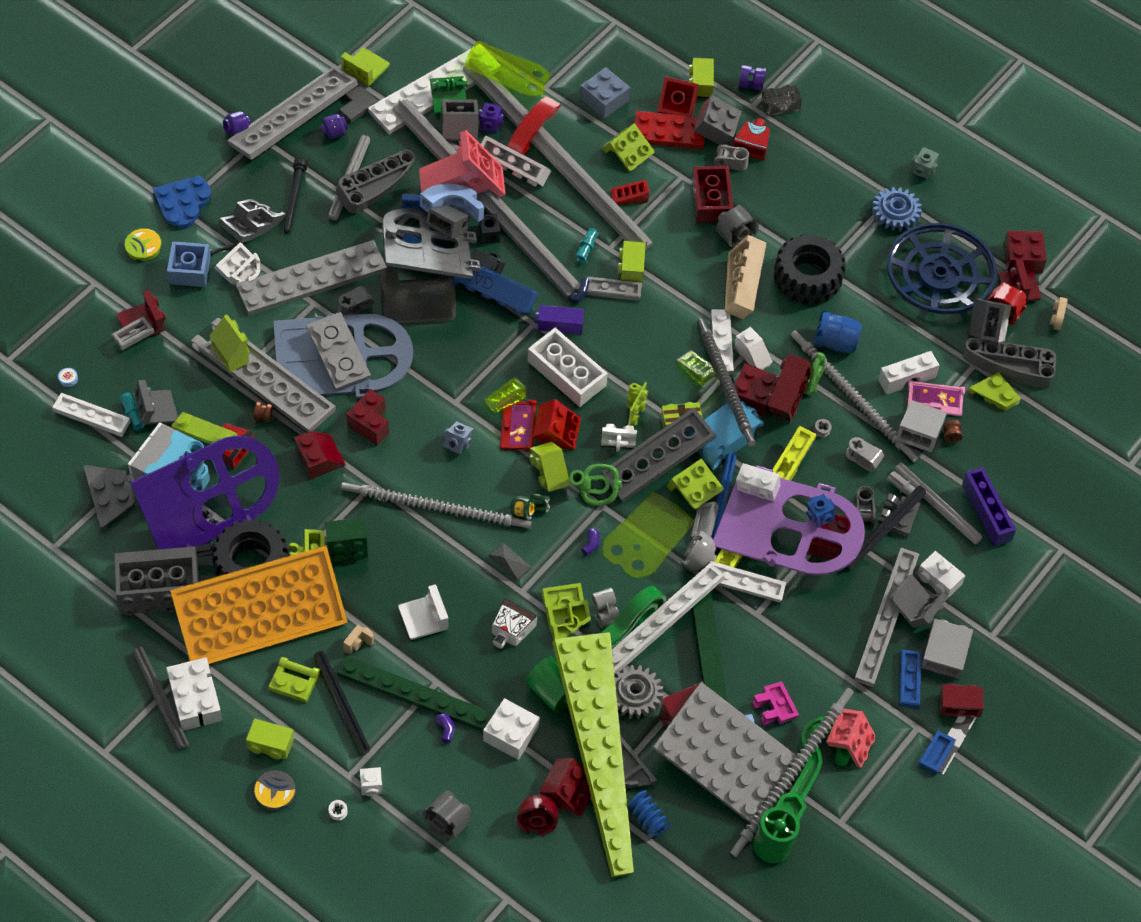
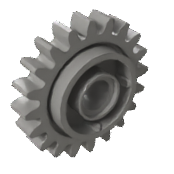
M631 665L630 671L623 667L622 673L616 671L618 710L622 709L621 716L629 713V719H631L633 714H636V717L640 719L641 713L648 717L649 711L655 713V707H660V700L663 698V686H660L661 679L655 680L656 673L649 675V668L643 672L641 665H639L637 670ZM637 690L640 693L634 694L631 691Z

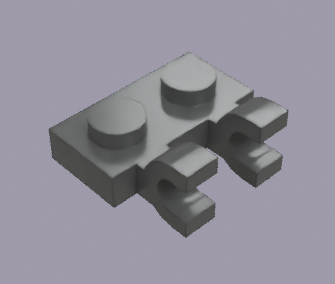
M889 493L884 507L895 510L906 497L902 496L901 500H898V497ZM918 502L890 531L908 537L920 503ZM883 508L878 522L882 523L891 512Z

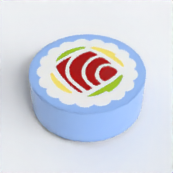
M64 368L59 372L58 379L62 386L72 387L77 383L78 375L74 369Z

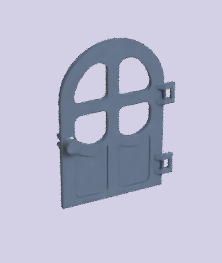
M329 313L326 317L334 315V313ZM377 314L343 316L347 326L354 330L355 343L365 364L368 358L385 356L395 357L398 364L390 374L377 380L368 378L336 391L306 328L307 324L326 317L274 321L276 362L321 396L356 393V398H362L365 394L360 393L368 392L369 389L375 392L385 390L404 378L413 361L412 341L406 330L396 321ZM373 325L386 329L394 335L396 339L395 344L385 347H366L364 327Z

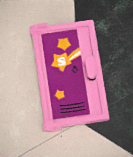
M909 380L907 408L911 400L947 412L946 415L962 417L965 387Z

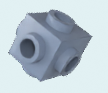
M456 421L450 428L445 430L443 434L445 439L443 447L459 454L465 448L468 449L472 442L473 428Z

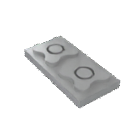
M341 312L306 325L336 391L371 378V374Z

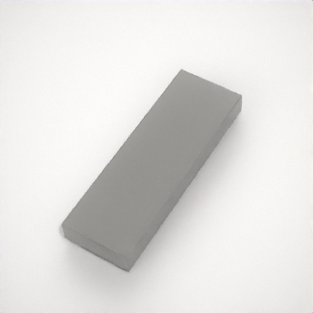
M587 277L590 280L586 295L640 301L641 282Z

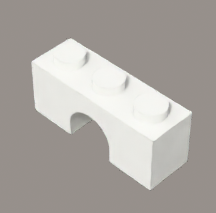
M929 351L882 367L878 381L887 395L902 390L905 383L916 377L918 382H925L936 378L940 365L933 353Z

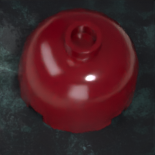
M533 795L523 800L517 812V824L521 830L530 834V831H538L537 835L541 836L549 834L556 829L558 808L553 800L543 795Z

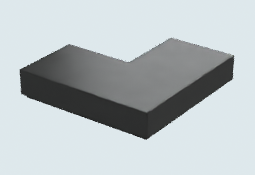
M358 84L343 95L350 102L340 108L339 111L342 116L352 123L367 113L368 107L378 101Z

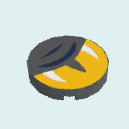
M272 770L266 772L255 783V798L262 808L269 811L282 810L284 807H288L295 798V783L283 771Z

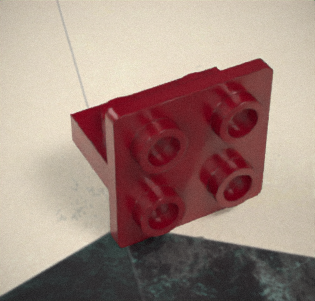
M1023 259L1015 260L1011 271L998 273L1000 284L1007 283L1009 286L1023 291L1026 294V302L1041 300L1034 270L1025 269Z

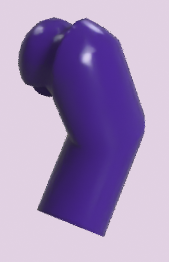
M589 529L586 533L589 543L581 549L585 556L590 555L600 546V533L597 529Z
M442 713L436 717V723L439 726L442 725L444 729L441 741L451 743L455 725L449 715Z

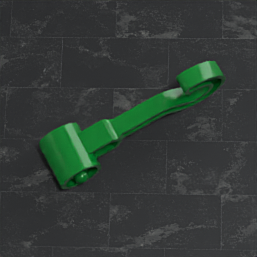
M649 586L636 594L615 621L601 632H610L612 648L633 627L636 629L666 602V596L656 586ZM548 656L534 666L525 682L555 713H559L568 707L557 660L553 656Z
M824 717L812 719L804 726L798 743L799 750L805 748L804 744H808V739L811 740L810 735L815 734L814 730H818L817 726H821L820 721H824ZM832 724L830 725L831 729H827L828 734H824L825 738L827 739L834 726ZM819 747L814 748L815 752L810 753L811 757L807 758L808 762H804V769L791 792L782 794L777 805L766 810L761 817L753 840V848L757 856L766 862L780 863L785 861L791 854L799 833L800 821L807 807L804 801L819 775L823 762ZM837 748L834 756L835 763L839 766L847 765L851 759L848 749Z

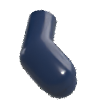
M588 278L581 279L578 293H571V302L580 303L585 297L590 284Z

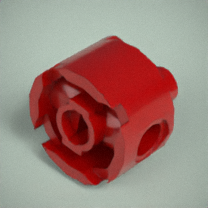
M1001 283L987 299V301L1011 305L1008 325L1011 326L1015 324L1026 308V294L1015 287L1009 286L1007 283Z

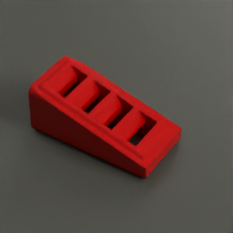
M647 180L611 188L612 200L617 205L649 202Z

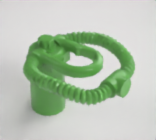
M818 352L814 359L811 378L804 391L806 395L817 392V384L826 367V357L823 353Z
M592 464L584 472L574 470L569 477L571 483L580 491L583 500L593 506H603L612 503L618 494V490L622 488V481L619 480L617 469L606 464ZM604 469L613 473V492L608 499L595 501L587 496L586 493L604 494L610 487L608 478L602 475L588 476L590 471ZM601 479L606 483L603 490L590 489L591 480L598 481Z

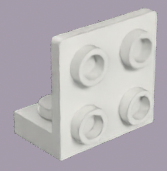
M436 584L428 587V595L426 597L399 605V611L410 640L448 629V616Z

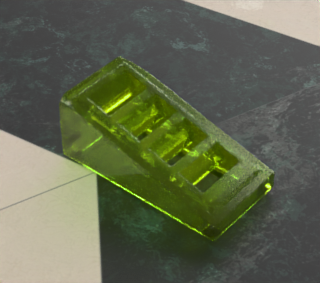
M691 350L677 360V363L702 386L716 376L714 366Z
M515 377L485 398L484 402L494 412H497L525 398L526 388Z

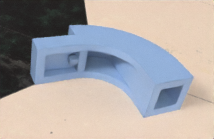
M446 183L432 186L420 193V207L427 212L431 207L454 205L468 213L478 222L484 218V205L477 201V192L469 187Z

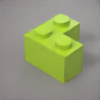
M553 442L530 448L531 454H529V459L532 466L534 465L540 471L541 476L538 479L541 487L550 492L570 486L563 451Z

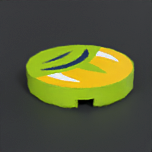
M150 229L134 230L125 239L126 253L134 260H152L158 256L162 247L160 236Z

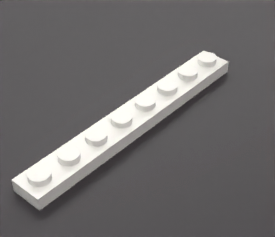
M710 563L612 649L614 676L616 671L620 672L623 667L628 665L725 579L724 575Z

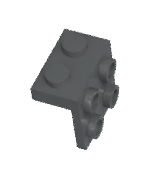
M912 574L905 577L890 597V601L913 628L922 625L927 626L932 623L934 615L944 607L943 603L947 599L943 592L930 596Z

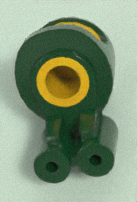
M534 494L531 497H514L510 504V511L515 517L530 520L535 511L549 512V496Z

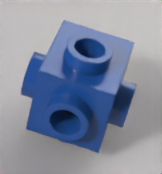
M823 493L820 496L812 497L807 502L808 511H806V514L810 521H814L819 528L835 519L834 509L836 507L832 499H827Z

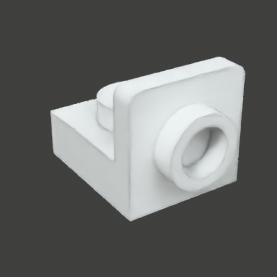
M381 767L360 769L362 795L376 796L382 794Z

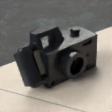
M475 249L470 255L471 259L479 260L481 266L501 275L505 263L499 259V254L492 251L486 254Z

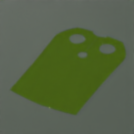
M478 40L469 51L465 63L466 69L528 96H542L545 91L544 84L549 82L550 74L541 65ZM538 70L542 72L543 77L538 78L534 76L533 71ZM519 73H523L525 77L519 76ZM534 84L537 86V90L531 91L527 88V85Z
M652 492L605 538L603 556L613 564H620L624 572L634 578L650 575L656 571L675 545L693 526L695 520L670 500ZM639 544L641 548L635 550L633 546ZM619 545L623 548V553L618 556L613 555L611 547ZM641 560L644 563V568L639 571L632 568V562Z

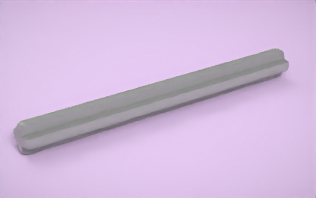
M362 135L345 175L359 169L370 143L369 136ZM337 195L328 214L329 219L334 221L339 218L344 206Z
M899 463L895 467L894 471L906 481H911L910 484L915 488L919 485L924 487L926 495L923 498L974 544H978L982 540L983 536L904 464Z

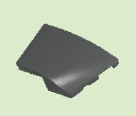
M248 199L236 202L234 215L220 218L219 225L239 242L243 243L275 227L285 218L286 214L284 212L278 214L271 211L269 206Z

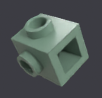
M923 147L919 155L915 154L911 162L913 165L912 173L928 179L931 173L935 174L938 168L939 154Z

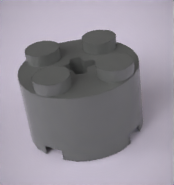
M737 205L735 208L718 216L717 233L730 247H735L747 235H756L758 232V223L741 205Z
M446 790L434 799L423 811L422 816L424 821L428 819L430 822L428 827L435 835L443 840L450 838V841H453L470 824L471 818L469 813L471 809L467 804L461 803L456 799L452 792Z

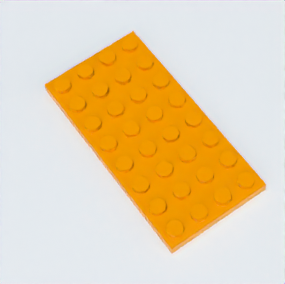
M327 546L170 590L190 661L207 657L208 664L348 623Z

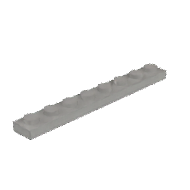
M901 548L854 679L856 682L874 687L899 615V611L890 601V597L905 577L913 574L919 554L904 548Z

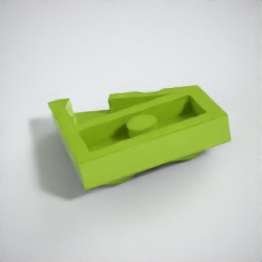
M999 372L971 386L969 389L971 394L977 393L985 397V401L995 404L1004 411L1019 404L1021 401L1018 394Z

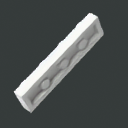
M712 309V336L728 374L733 375L730 314L726 313L725 310Z
M63 393L60 394L52 407L53 412L121 437L131 422L129 417Z
M713 561L709 562L725 577L718 584L719 586L776 602L782 601L786 582Z

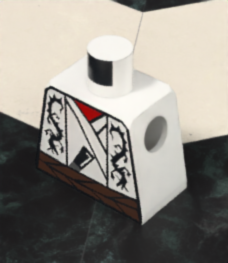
M504 598L492 624V633L496 636L493 644L498 648H503L506 642L517 646L536 627L537 615Z

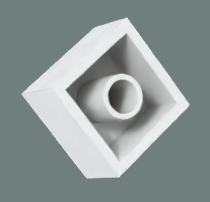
M504 698L483 730V741L519 760L539 729L540 717Z

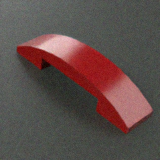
M548 96L539 101L519 124L507 147L524 155L530 148V141L548 118L552 119L561 107V104Z

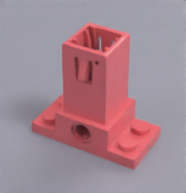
M467 130L460 132L461 141H459L460 146L457 147V153L419 169L421 192L435 185L452 183L469 187L476 191L477 194L490 189L498 197L506 195L503 166Z

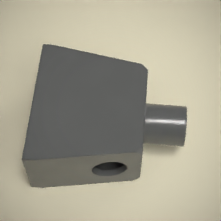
M454 205L431 207L428 211L426 225L452 239L467 231L471 216Z

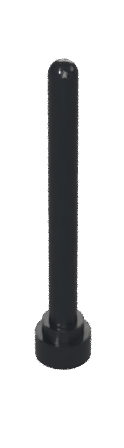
M295 158L293 163L295 176L283 229L286 233L291 231L302 173L307 170L308 161L304 158Z

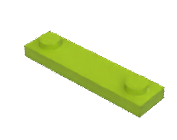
M184 412L171 425L173 429L208 444L226 437L238 436L236 432Z

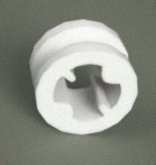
M341 800L331 802L328 808L329 816L333 820L339 821L347 816V805ZM337 806H339V809L343 808L341 814L338 815L337 812L333 813Z

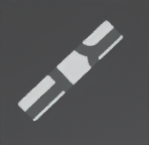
M958 716L948 733V736L956 739V742L939 773L944 774L973 725L975 717Z

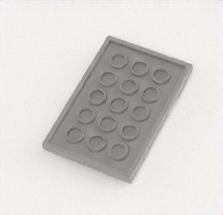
M702 682L699 683L652 747L749 823L750 820H754L753 815H757V810H761L760 806H764L763 801L768 800L767 796H771L770 792L774 791L773 787H777V782H781L780 777H784V772H788V767L791 768L790 763H794V758H798L793 752Z

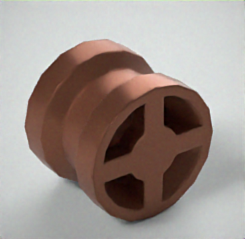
M258 401L254 410V420L259 421L262 419L270 423L273 415V404L265 405Z
M949 420L943 424V430L945 431L944 440L946 442L956 443L962 440V423L960 421Z

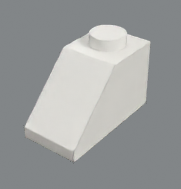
M751 327L736 336L734 349L751 366L764 370L772 364L763 339Z

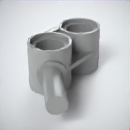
M612 588L591 595L601 629L607 628L620 614L618 608L613 607V605H616V597Z

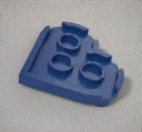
M201 176L153 188L154 196L165 222L168 225L177 226L178 229L193 226L198 216H200L199 209L205 207L211 198L210 186Z

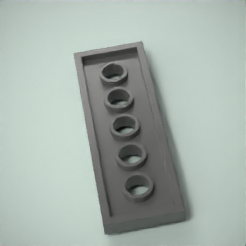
M694 407L610 465L617 469L619 480L622 481V488L618 490L617 494L622 502H625L717 438L714 431ZM687 430L695 431L694 435L690 437L684 434ZM671 441H678L679 445L677 447L669 446ZM658 451L664 453L661 458L653 457V455ZM642 462L648 464L645 469H639L638 465ZM608 470L601 471V475L608 478L612 488L613 473ZM626 473L632 474L629 480H623L622 476Z

